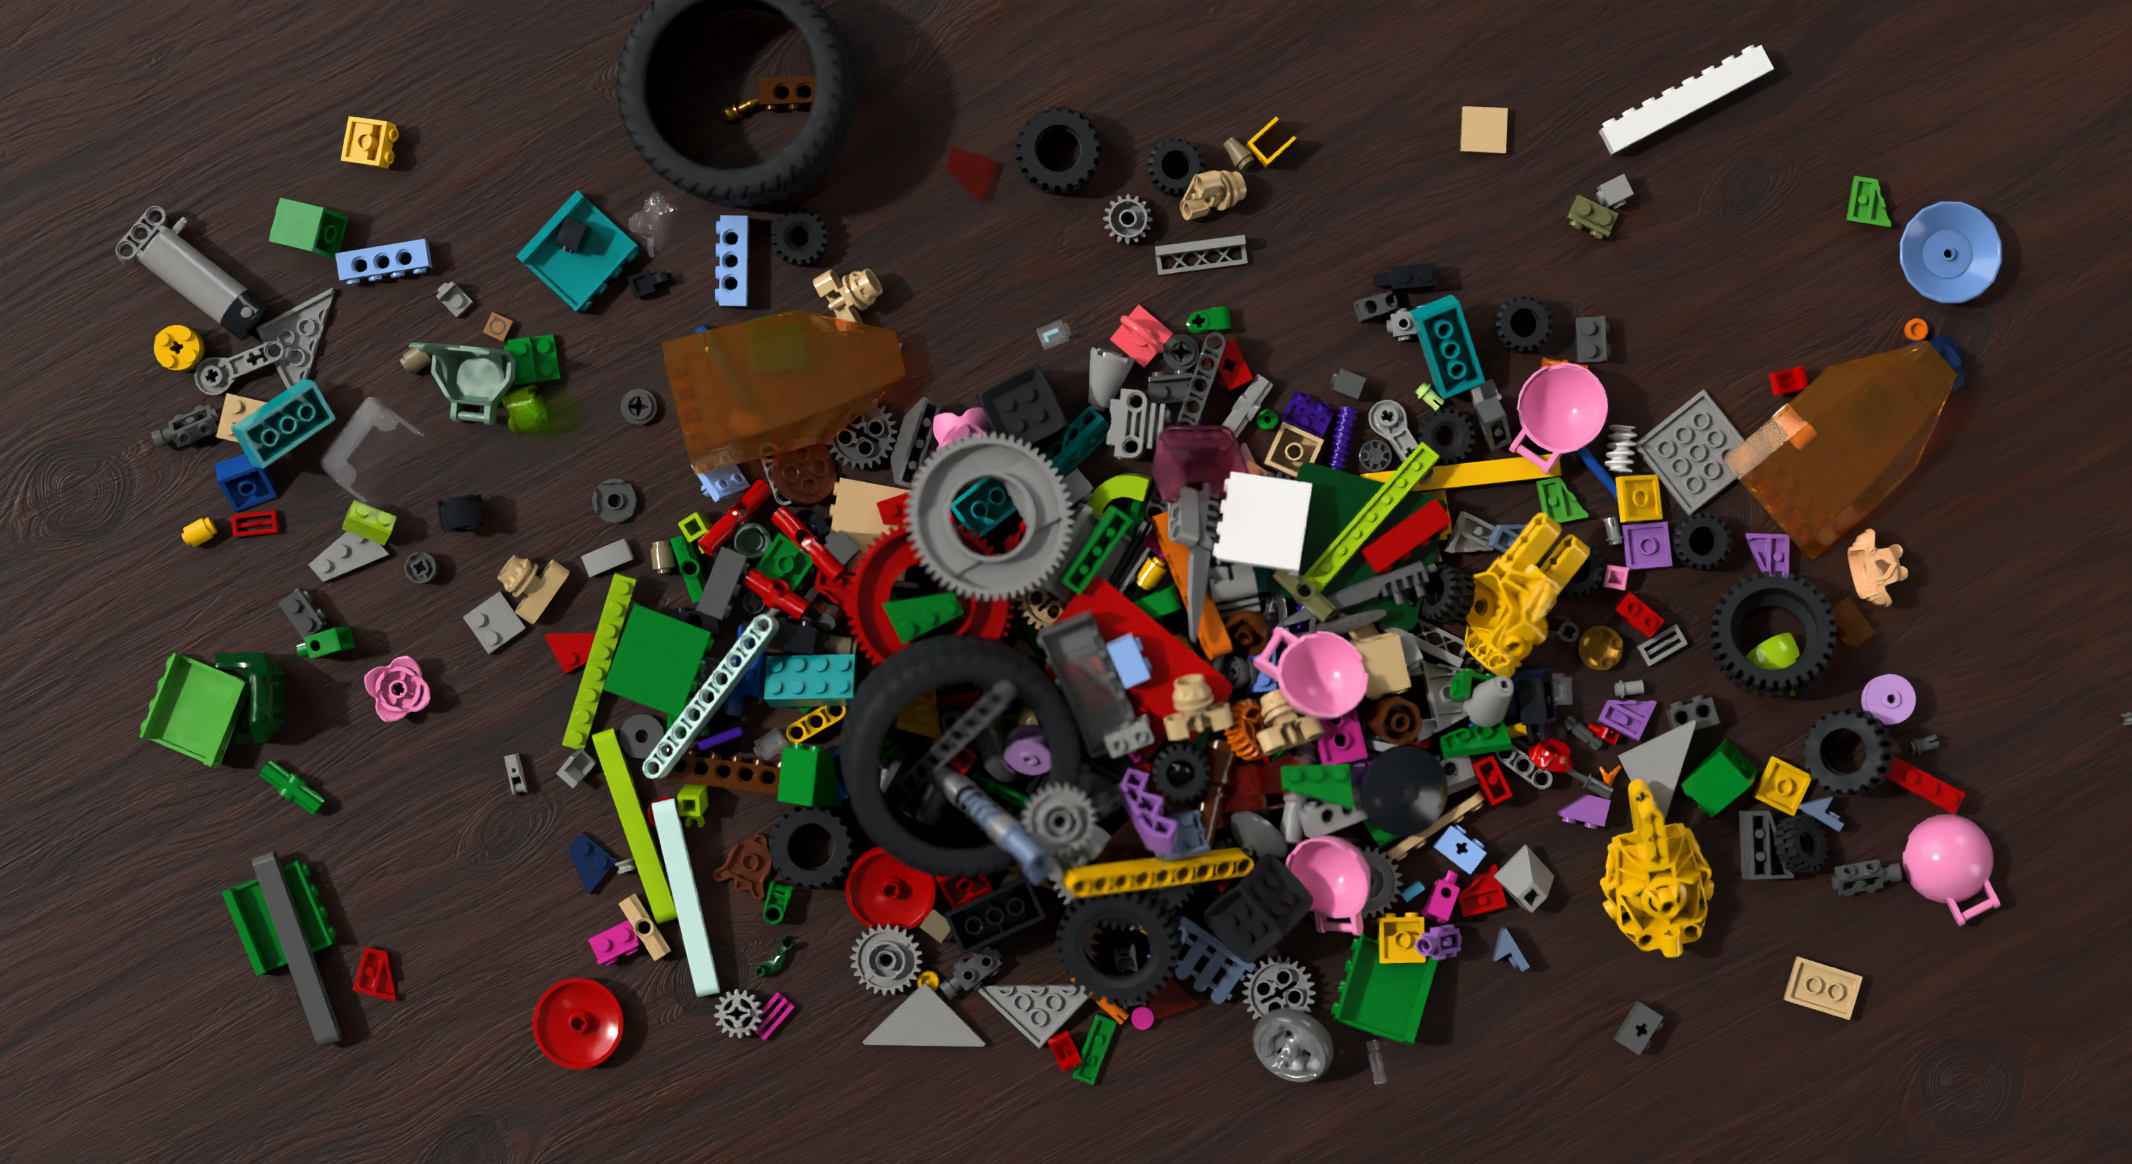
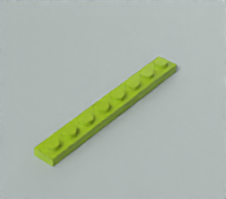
M1421 442L1304 574L1303 578L1312 582L1315 589L1321 593L1439 460V455Z
M614 573L562 742L564 746L577 750L581 748L584 751L636 583L635 578Z

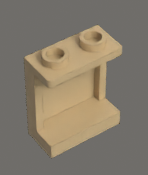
M1396 631L1351 642L1363 658L1361 663L1368 677L1364 692L1367 698L1372 700L1379 699L1385 693L1399 694L1405 692V688L1411 687L1400 635Z

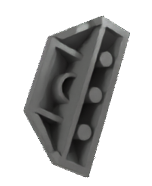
M923 397L904 416L890 458L894 483L915 490L910 486L912 481L918 482L914 475L916 473L922 474L919 467L921 465L927 467L924 461L927 458L933 460L931 454L934 451L937 453L939 443L934 436L933 421L936 415L945 413L944 404Z

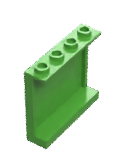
M173 653L166 662L167 669L164 677L157 684V694L149 704L150 711L147 719L141 724L139 737L150 739L200 760L203 764L210 767L219 768L251 690V683L183 654Z

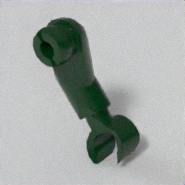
M789 936L783 937L780 950H777L773 958L759 963L754 968V974L763 978L780 970L787 957L786 953L789 949L795 947V942H792L788 947L785 941Z

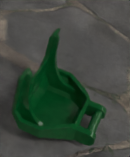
M265 652L214 653V668L219 670H239L241 672V679L251 683V690L241 712V724L235 727L229 743H267L285 723V720H282V716L285 715V702H282V693H285V680H282V675H285V672Z

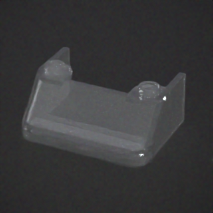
M369 397L363 401L321 456L320 465L339 485L364 504L371 505L373 501L352 486L357 473L355 468L348 463V460L374 426L388 432L393 430L400 422L418 436L423 437L425 433L381 399Z

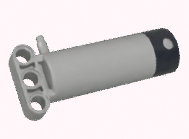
M159 206L148 208L117 244L116 254L119 261L124 265H132L139 261L238 339L245 340L250 337L267 316L269 305L178 236L188 222L185 217L177 221L170 230L167 227L168 220L165 211ZM154 215L162 216L161 221L157 223L151 222V218ZM139 232L148 233L147 237L143 240L136 238ZM127 248L133 250L132 255L128 257L121 255L122 251Z

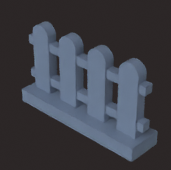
M1178 913L1175 919L1179 918L1181 922L1179 930L1182 929L1183 931L1181 941H1183V944L1184 942L1187 943L1190 947L1181 960L1178 959L1174 970L1175 976L1179 979H1186L1189 974L1195 977L1193 980L1194 989L1202 992L1207 986L1212 988L1211 999L1216 1004H1221L1226 998L1230 1000L1233 996L1230 994L1232 988L1239 979L1243 981L1246 977L1243 975L1245 969L1252 972L1256 965L1253 962L1245 963L1231 952L1221 940ZM1190 933L1197 936L1194 941L1188 938ZM1209 945L1215 948L1212 953L1206 950ZM1205 955L1208 960L1200 972H1197L1193 968L1201 956ZM1227 957L1233 960L1231 965L1224 962ZM1220 967L1227 970L1218 984L1211 981Z

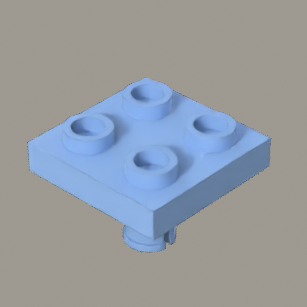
M727 450L696 460L691 465L703 483L701 491L707 489L703 494L712 497L715 502L746 492L751 487Z

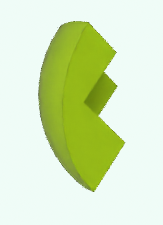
M1789 632L1769 638L1755 647L1745 657L1758 667L1776 670L1792 665L1800 654L1796 642ZM1792 690L1790 692V696H1795L1796 694L1794 690Z

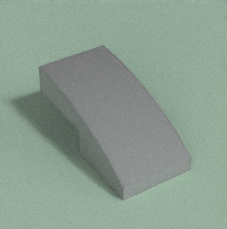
M624 538L583 555L581 558L589 577H593L633 560L634 556L627 539Z

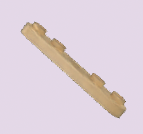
M1480 791L1474 793L1439 816L1428 829L1409 836L1390 848L1386 853L1387 856L1396 861L1403 859L1408 855L1406 851L1413 846L1415 849L1421 847L1427 842V837L1451 821L1453 824H1456L1464 818L1463 814L1471 809L1474 812L1484 805L1482 803L1485 799Z

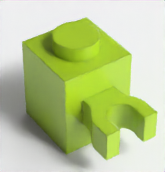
M704 510L697 511L678 523L689 543L695 540L699 541L713 526ZM699 546V550L701 551V553H705Z
M685 784L677 795L679 816H687L685 820L686 827L691 826L692 819L697 820L698 827H703L705 822L702 814L709 806L707 785Z

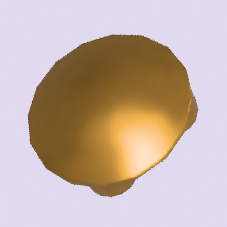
M1606 626L1592 627L1585 631L1580 638L1578 645L1579 656L1583 663L1591 669L1599 671L1608 670L1621 659L1623 641L1612 628Z

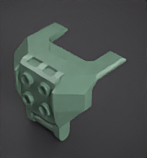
M412 342L409 344V347L418 348L419 352L432 354L431 373L445 397L451 402V421L484 422L485 425L492 426L496 423L497 406L515 378L516 362L507 350L437 343ZM464 404L484 406V413L463 411Z

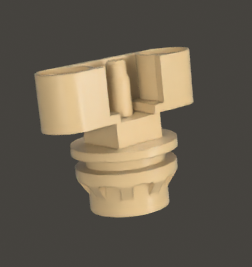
M1212 170L1196 174L1180 204L1181 214L1184 219L1190 220L1206 216L1213 206L1217 210H1225L1233 207L1237 201L1243 200L1246 196V185L1242 175L1237 171L1228 172L1227 170Z
M868 268L843 276L842 282L832 269L813 279V284L819 296H826L830 302L828 305L829 309L835 311L837 317L833 321L843 336H847L863 326L862 319L855 306L859 310L864 311L883 292L878 278Z
M513 555L501 570L498 580L503 583L505 590L508 592L513 591L512 596L515 598L522 592L526 594L515 613L530 624H534L564 583L570 571L552 559L540 576H537L535 574L538 569L536 563L531 565L530 560L520 559Z
M1187 675L1174 682V708L1184 712L1172 714L1164 718L1169 740L1188 738L1189 731L1197 730L1202 732L1205 727L1213 726L1214 731L1233 725L1228 703L1209 705L1213 702L1214 698L1210 687L1204 682L1202 675Z
M1281 689L1272 691L1260 699L1262 705L1261 715L1265 719L1264 724L1266 727H1272L1257 735L1265 755H1272L1314 741L1325 734L1319 719L1307 716L1298 719L1297 716L1300 713L1286 701Z

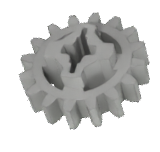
M735 989L734 995L728 991L726 992L727 998H719L722 1004L715 1005L719 1013L714 1014V1017L720 1018L716 1025L724 1026L721 1031L722 1033L730 1031L729 1037L733 1038L737 1033L738 1038H743L744 1033L747 1036L752 1035L751 1029L758 1031L759 1028L756 1023L763 1022L759 1018V1014H763L764 1011L758 1009L762 1002L754 1001L756 999L755 994L749 997L748 990H744L741 994L740 989ZM743 999L750 1003L752 1009L744 1005ZM732 1001V1006L729 1010L725 1011L727 1005ZM738 1010L748 1012V1014H743V1016H740V1018L735 1015H730L731 1013H735ZM750 1017H753L750 1024L746 1026V1021ZM726 1019H730L734 1023L735 1028L731 1027Z

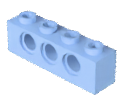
M720 215V221H716V234L720 235V244L716 243V257H720V266H716L715 270L716 280H719V288L715 289V302H719L721 308H748L749 217ZM732 233L737 234V243L734 245L727 244V236ZM736 256L738 258L737 265L732 268L726 265L727 258ZM731 278L736 279L738 282L734 290L726 288V282Z
M425 239L335 253L339 280L346 282L347 285L359 284L361 279L367 278L369 281H379L385 275H391V278L405 276L404 272L413 271V274H422L427 272L426 269L432 268L429 244ZM407 253L411 254V262L408 265H403L401 262L402 256ZM383 257H388V267L381 269L379 261ZM360 261H366L367 269L364 272H358L357 265Z

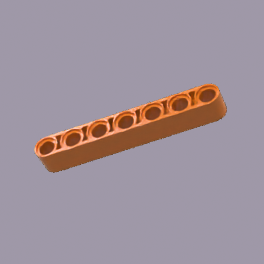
M1168 511L1151 517V523L1154 525L1153 531L1188 611L1190 548L1169 540ZM1206 586L1197 635L1207 658L1213 660L1232 653V645Z

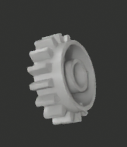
M1129 194L1123 200L1118 196L1117 203L1110 201L1111 209L1105 208V212L1109 216L1103 217V221L1109 224L1104 229H1111L1112 232L1109 237L1112 238L1116 235L1118 243L1122 239H1125L1126 245L1129 244L1130 239L1138 243V236L1145 238L1146 235L1143 231H1150L1151 229L1147 225V223L1152 222V218L1147 217L1151 209H1145L1146 202L1139 203L1138 196L1134 200L1130 199ZM1124 214H1131L1134 217V222L1130 225H1125L1121 221V217Z

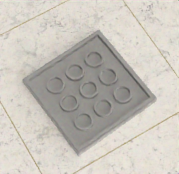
M1704 389L1633 446L1655 475L1658 474L1659 480L1688 516L1760 460Z

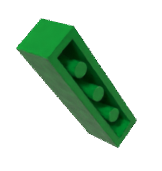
M1109 506L1057 580L1080 595L1133 520L1116 507Z

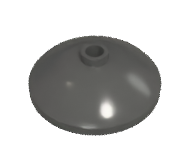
M1238 810L1231 815L1229 819L1230 832L1243 852L1254 859H1259L1269 853L1280 861L1284 860L1288 854V847L1282 835L1272 824L1259 815L1245 810Z

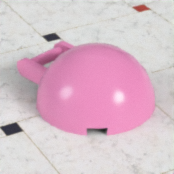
M1561 363L1560 365L1550 367L1545 366L1535 372L1525 382L1519 394L1517 410L1523 429L1510 446L1509 451L1519 453L1540 467L1544 474L1548 475L1563 453L1579 450L1591 443L1603 428L1608 411L1606 393L1598 378L1589 370L1570 363ZM1527 436L1538 446L1553 452L1548 461L1522 445Z
M1276 627L1273 631L1274 636L1265 650L1253 662L1256 668L1278 681L1281 692L1291 707L1307 717L1316 719H1332L1347 713L1362 699L1367 686L1368 677L1361 663L1363 661L1362 656L1346 639L1333 633L1318 631L1317 634L1304 635L1301 638H1297L1285 629ZM1282 641L1288 647L1282 653L1278 667L1268 662V660Z
M1955 814L1936 815L1927 818L1915 827L1908 836L1909 840L1905 852H1903V867L1907 879L1916 891L1927 899L1939 903H1947L1959 926L1964 925L1968 919L1992 907L1996 909L2001 906L1989 882L1994 863L1993 849L1988 837L1973 821ZM1984 888L1989 899L1961 913L1956 903L1970 899Z
M1335 836L1310 838L1298 844L1293 852L1288 855L1285 866L1307 888L1314 900L1309 910L1314 911L1317 931L1319 933H1325L1326 931L1353 932L1354 935H1362L1363 920L1361 909L1365 906L1371 890V872L1364 855L1349 841ZM1327 917H1350L1351 923L1328 922Z

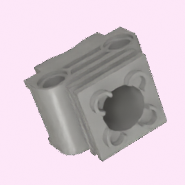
M1121 389L1120 400L1111 399L1110 403L1111 426L1107 433L1106 444L1109 447H1115L1114 457L1122 460H1139L1145 455L1146 444L1147 449L1150 451H1155L1156 444V449L1159 452H1164V447L1169 445V434L1166 433V425L1171 424L1172 412L1168 410L1165 404H1160L1159 411V406L1156 403H1151L1150 410V400L1143 392ZM1136 398H1142L1143 401L1139 408H1133L1132 405ZM1131 443L1138 444V449L1135 453L1128 452V446Z
M1211 553L1207 586L1221 620H1229L1236 612L1242 610L1261 611L1253 567L1251 565L1221 561L1220 565H1218L1217 557H1214L1213 553Z

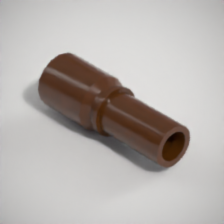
M1208 736L1205 756H1208L1210 760V779L1203 793L1195 797L1192 811L1200 810V821L1206 831L1204 835L1206 843L1212 848L1224 798H1228L1226 791L1227 788L1233 785L1240 757H1237L1236 751H1231L1232 746L1227 741ZM1194 819L1195 827L1198 828L1196 820ZM1199 836L1200 846H1202L1201 838Z

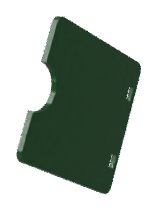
M1305 462L1300 465L1295 481L1312 483L1307 517L1308 528L1303 542L1299 574L1302 577L1385 483L1311 462ZM1410 491L1322 590L1321 594L1327 597L1347 587L1381 575V572H1373L1359 551L1433 499H1437L1445 512H1447L1446 502L1439 498ZM1434 533L1433 539L1429 537L1431 541L1421 548L1418 546L1410 550L1412 555L1405 560L1400 561V559H1397L1392 563L1394 567L1388 572L1421 561L1423 566L1432 564L1440 535ZM1271 569L1267 582L1268 590L1273 594L1294 599L1273 578L1278 569ZM1413 587L1410 590L1401 592L1405 603L1396 605L1393 595L1382 598L1381 594H1379L1376 599L1338 612L1352 615L1370 610L1384 609L1386 615L1374 622L1402 630H1411L1416 624L1423 596L1416 598L1414 606L1407 604L1410 592H1416ZM1301 589L1298 592L1302 597H1308L1311 594L1307 589Z

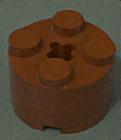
M1384 695L1375 703L1371 710L1369 726L1378 737L1394 745H1403L1408 741L1411 742L1418 736L1422 728V718H1420L1418 707L1412 702L1400 696Z

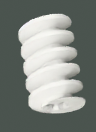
M1624 425L1609 426V429L1615 433L1608 435V438L1614 441L1607 444V447L1613 450L1605 455L1611 459L1604 463V465L1610 468L1608 470L1626 473L1633 472L1627 465L1634 463L1628 456L1635 454L1629 447L1636 445L1635 442L1630 440L1632 437H1637V434L1631 431V429L1636 427Z

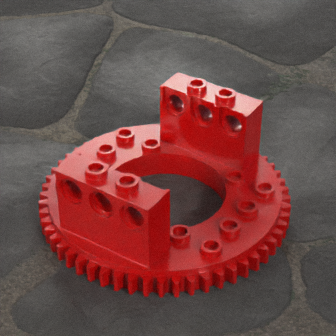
M952 520L951 524L966 549L980 556H1000L999 553H991L994 549L993 545L986 547L988 541L986 538L979 541L980 533L972 536V528L964 532L965 524L961 523L956 528V521ZM897 523L896 531L891 526L888 527L889 535L882 531L881 540L874 537L875 545H866L869 552H860L864 559L855 560L860 565L859 568L852 567L856 575L848 577L853 581V584L846 585V588L852 590L851 593L845 594L846 598L851 599V602L845 604V607L851 608V611L847 612L846 616L853 617L848 622V625L855 626L851 634L859 635L854 640L855 643L863 642L859 648L860 651L868 650L865 657L874 656L871 662L873 665L878 662L882 663L883 660L898 652V650L917 642V640L912 639L904 644L901 643L882 605L884 602H889L891 588L901 572L909 566L923 561L922 557L915 558V555L919 552L918 550H911L915 541H908V538L913 535L905 530L911 526L909 523H906V527H903L901 523ZM971 594L967 617L954 634L988 637L1003 644L1004 642L999 637L1008 635L1003 628L1011 626L1006 622V619L1013 618V615L1007 612L1014 609V606L1008 604V601L1014 599H1011L1007 594L1005 601H1002L1000 596H998L996 602L992 601L991 596H989L986 602H983L982 596L977 601H974V597Z

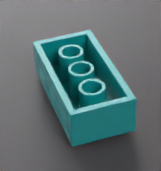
M1452 294L1410 311L1436 392L1443 399L1485 383L1460 303Z
M302 379L236 423L230 429L251 464L263 469L336 418L315 382Z
M983 478L952 502L950 506L962 524H965V528L967 530L969 528L973 529L972 536L977 533L981 534L979 540L983 539L1018 511L1002 482L994 478Z
M855 654L767 656L764 700L770 707L850 706V702L860 686L861 662Z

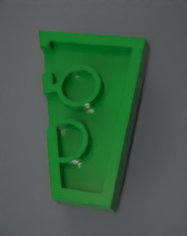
M953 592L882 603L902 644L964 613Z
M1503 720L1489 728L1478 725L1469 729L1460 728L1440 736L1439 740L1444 758L1511 750L1512 744Z
M1349 764L1281 766L1282 791L1307 798H1316L1331 805L1333 803L1344 806L1348 810L1353 809Z

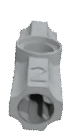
M1257 374L1246 392L1241 394L1232 407V412L1219 430L1235 441L1247 422L1252 420L1261 407V402L1272 389L1273 384Z

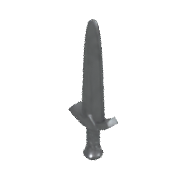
M1384 609L1370 610L1315 624L1317 618L1311 615L1309 632L1296 635V637L1301 638L1304 635L1317 634L1318 631L1341 635L1379 620L1386 615V611Z

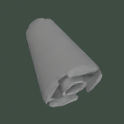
M1092 347L1090 351L1088 402L1092 404L1091 408L1099 411L1110 408L1111 399L1116 398L1134 364L1135 358L1130 356L1125 358L1122 357L1123 354L1103 348H1098L1097 350L1095 347Z
M1497 676L1471 687L1470 698L1463 701V709L1470 716L1471 722L1480 727L1487 728L1499 724L1506 715L1514 690L1513 682L1506 676Z

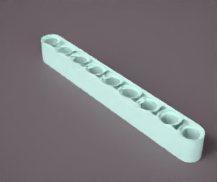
M760 615L753 620L643 764V772L647 777L661 779L668 775L779 630V623L776 618ZM765 620H768L770 626L765 632L762 624ZM751 638H754L756 645L751 650L749 648V641ZM738 656L742 659V664L739 667L735 665V659ZM726 673L728 676V682L727 684L723 685L721 682V677ZM712 691L714 693V700L709 703L707 697ZM697 709L701 713L698 721L694 719V712ZM683 727L687 730V735L684 739L680 735ZM669 745L673 747L671 756H668L666 752ZM656 762L660 767L657 774L653 772V765Z
M673 798L652 803L696 995L699 998L720 993L719 981L676 800Z

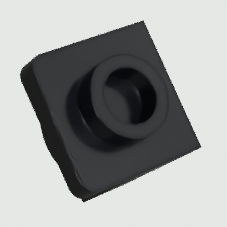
M823 512L814 513L807 521L802 522L815 535L818 542L830 533ZM802 534V535H800V536L798 537L799 544L801 545L802 542H803V539H804L805 537H809L810 535H808V534Z

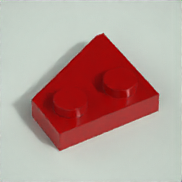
M818 568L814 588L844 611L849 612L851 608L845 607V604L851 602V599L846 598L845 594L851 593L852 590L846 588V585L853 584V581L848 577L855 576L856 573L846 571L838 581L833 583Z

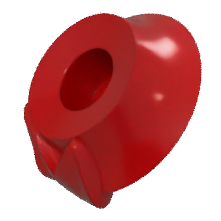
M1550 738L1548 741L1541 740L1528 750L1529 760L1543 772L1549 770L1563 773L1573 769L1574 765L1570 758L1571 751L1566 744L1553 738Z

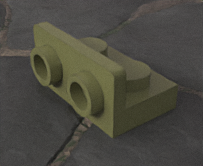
M1577 195L1565 220L1570 222L1569 225L1578 230L1584 228L1591 231L1589 235L1602 240V238L1606 239L1609 237L1619 213Z

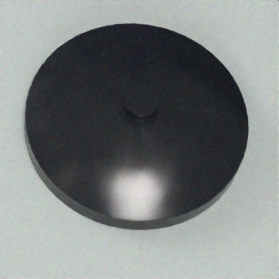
M1410 745L1394 746L1379 753L1367 766L1360 785V801L1369 821L1381 831L1401 837L1416 835L1428 829L1441 815L1448 794L1446 774L1439 761L1429 752Z

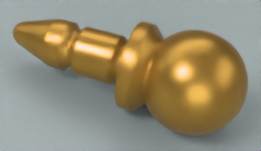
M753 98L741 104L735 102L733 105L725 106L721 111L722 119L727 123L735 122L738 117H743V112L753 108L759 102V99Z

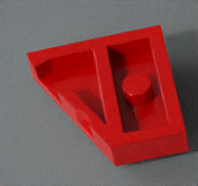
M596 633L545 635L565 674L587 663Z
M1496 864L1492 865L1457 896L1463 918L1507 907L1502 885L1493 877L1498 872Z
M368 946L364 947L353 991L395 1001L396 996L387 951Z

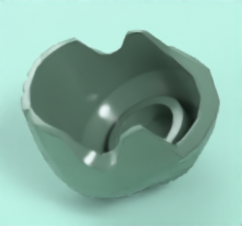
M745 523L736 529L734 533V548L739 554L747 556L750 560L763 557L772 544L769 532L757 523Z

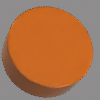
M1915 318L1906 323L1904 333L1909 340L1920 341L1927 336L1928 325L1924 320Z

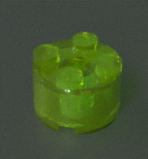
M536 385L509 391L507 396L502 397L504 408L509 411L510 415L508 419L510 430L512 432L516 431L519 435L548 427V424H544V420L548 419L542 395L537 396L534 391L538 390Z

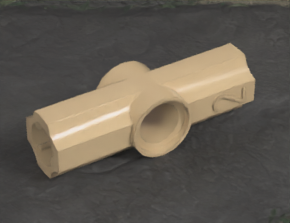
M636 893L619 903V906L633 926L635 934L640 937L654 961L671 951L658 930L655 921L650 917ZM641 921H647L650 924L651 930L649 933H643L640 930L639 925Z

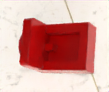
M1803 366L1769 374L1774 396L1808 388L1807 376Z
M1068 1030L1047 1040L1061 1071L1073 1069L1082 1062Z

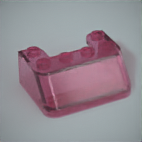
M1168 425L1159 433L1151 471L1163 503H1175L1180 498V490L1186 483L1212 484V492L1219 494L1218 500L1222 502V500L1227 498V492H1224L1225 479H1230L1231 472L1250 474L1235 434L1227 426Z

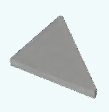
M334 288L317 295L256 328L263 344L274 340L285 345V357L275 362L274 365L287 389L302 379L308 380L335 294ZM277 344L270 347V355L272 357L280 355L281 349Z
M1697 719L1691 720L1618 755L1631 782L1636 779H1642L1647 783L1652 793L1653 801L1657 803L1662 813L1664 822L1695 726L1698 722Z
M926 982L914 991L863 1040L865 1045L983 1047L986 1045V1042Z
M1073 984L980 985L976 989L1039 1049L1089 998L1083 994L1084 986L1077 990Z

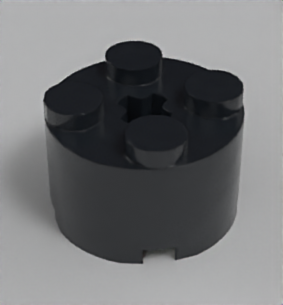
M481 494L449 498L450 501H443V499L436 501L440 527L444 529V533L458 531V529H462V526H466V530L480 528V526L484 525L483 522L486 521Z

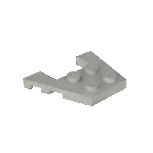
M1423 660L1420 668L1408 672L1409 677L1422 676L1432 719L1422 720V728L1414 739L1415 743L1469 716L1463 709V701L1460 703L1451 701L1452 693L1450 688L1454 675L1463 671V668L1439 663L1436 665L1426 663Z

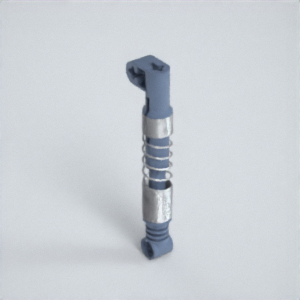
M926 743L909 757L913 765L931 748L929 743ZM944 764L930 778L934 787L956 807H959L961 811H966V816L973 818L975 824H980L981 830H987V835L1004 850L1011 851L1018 858L1024 873L1035 885L1041 883L1055 871L1049 855L1024 833V828L1007 814L1004 809H1000L997 803H994L982 790H979L975 783L952 764Z

